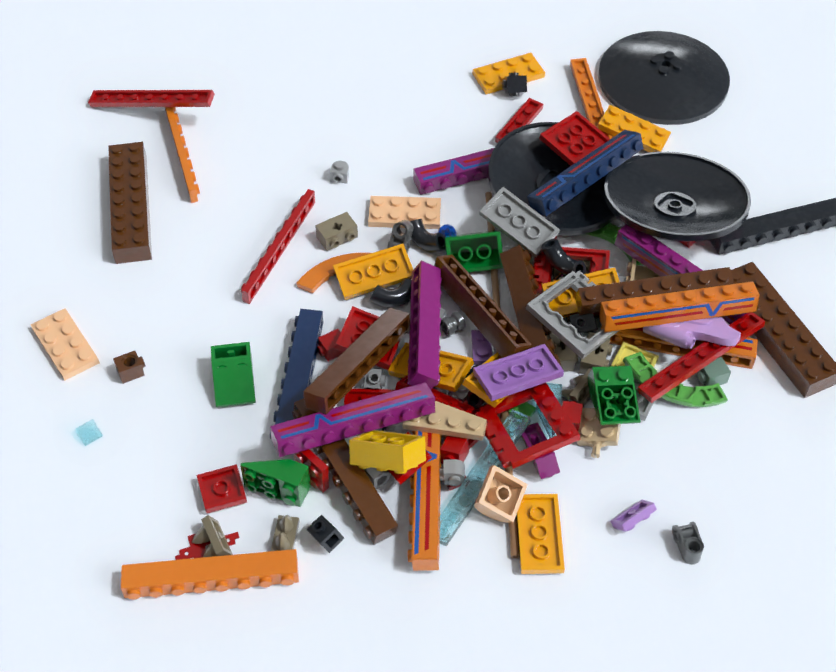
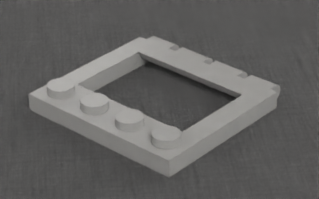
M572 271L529 302L526 309L583 359L618 331L604 332L602 329L588 339L579 335L577 329L572 324H567L563 320V316L557 311L554 312L549 308L548 303L570 287L577 292L578 288L597 286L593 282L588 284L590 279L581 271L577 273Z

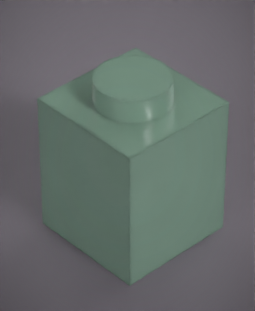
M720 357L702 368L697 376L699 382L703 383L704 386L717 383L723 385L728 383L731 371L723 358Z

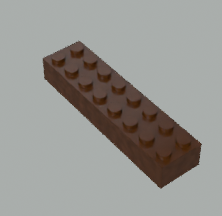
M133 142L108 145L111 244L115 264L152 260L147 156L144 143Z
M752 261L732 269L731 273L734 284L754 282L760 296L757 310L753 313L765 320V326L755 332L754 335L802 396L807 398L836 385V362Z

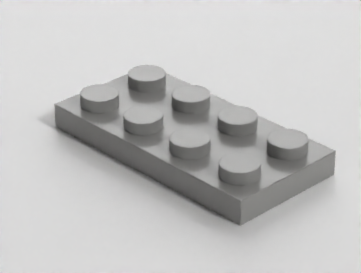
M504 187L479 211L480 216L518 245L520 244L522 248L527 249L535 258L542 252L541 245L550 239H554L560 232L559 228Z

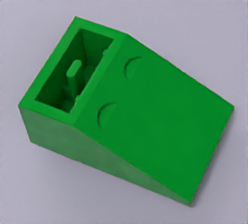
M250 342L210 346L216 408L256 403Z
M632 366L592 367L587 375L590 397L600 425L641 423Z
M291 459L246 462L240 465L244 487L252 492L263 493L268 498L282 500L290 506L301 507L311 488L309 467Z

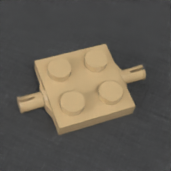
M582 408L578 431L581 440H578L577 444L578 446L593 447L591 456L599 458L601 447L618 446L621 424L600 425L595 408Z

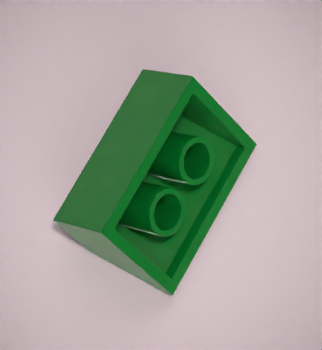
M500 230L445 237L447 255H453L467 272L503 268L500 253L503 252Z

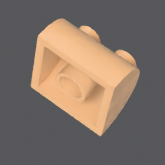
M492 465L489 467L474 507L491 519L512 523L528 484Z

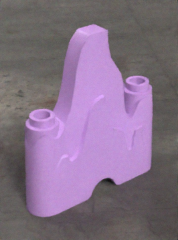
M722 317L643 327L644 333L685 349H691L696 340L708 341L724 346H735L741 336V332L731 328Z

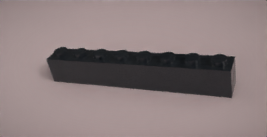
M836 198L746 219L735 231L722 237L710 239L718 255L834 227L836 226Z

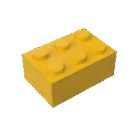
M373 430L349 440L350 464L358 465L361 469L372 467L376 468L377 471L394 470V473L403 474L407 470L416 468L418 464L426 461L425 436Z

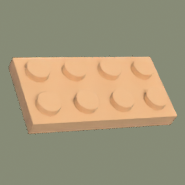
M370 196L368 227L393 228L396 223L402 220L412 221L422 218L425 229H440L441 198Z
M66 308L30 324L33 332L64 381L100 363Z

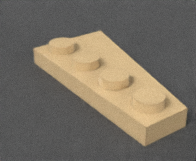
M435 401V413L404 421L402 425L403 429L483 441L487 420Z

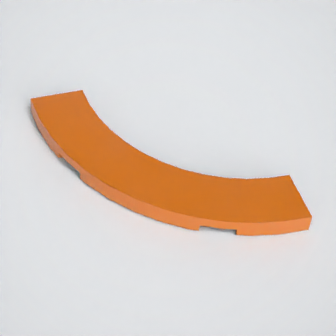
M349 253L325 260L307 271L297 282V287L313 294L318 287L329 280V277L335 275L333 265L371 253Z

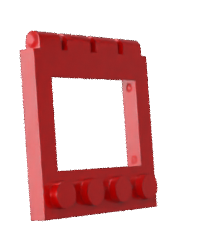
M562 247L563 251L571 258L590 261L589 273L609 269L610 250ZM543 251L534 258L535 263L533 265L535 270L533 277L538 282L539 289L537 291L540 294L543 293L541 285L551 281L552 265L548 262ZM600 312L593 313L594 318H600Z
M547 383L511 394L495 408L487 404L480 407V411L475 413L476 416L487 420L485 436L504 468L512 466L514 469L581 440L579 432ZM534 399L556 436L518 451L497 414Z

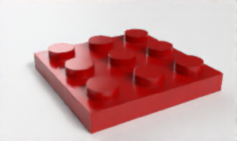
M578 111L547 129L539 137L543 143L570 166L610 140L609 137Z
M352 306L334 349L344 352L379 316ZM400 340L385 354L376 366L389 370Z

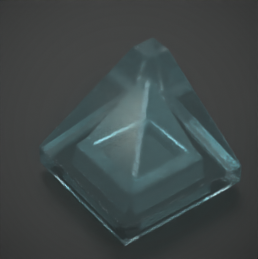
M94 419L74 430L85 446L103 437Z

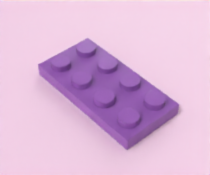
M543 344L474 367L473 374L490 400L494 401L563 377L564 370L547 346Z

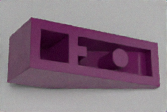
M538 422L519 429L526 448L547 440ZM554 451L532 460L541 480L561 473Z

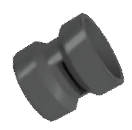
M457 311L452 313L449 318L444 317L441 319V329L448 337L453 335L456 330L461 331L466 328L463 316Z

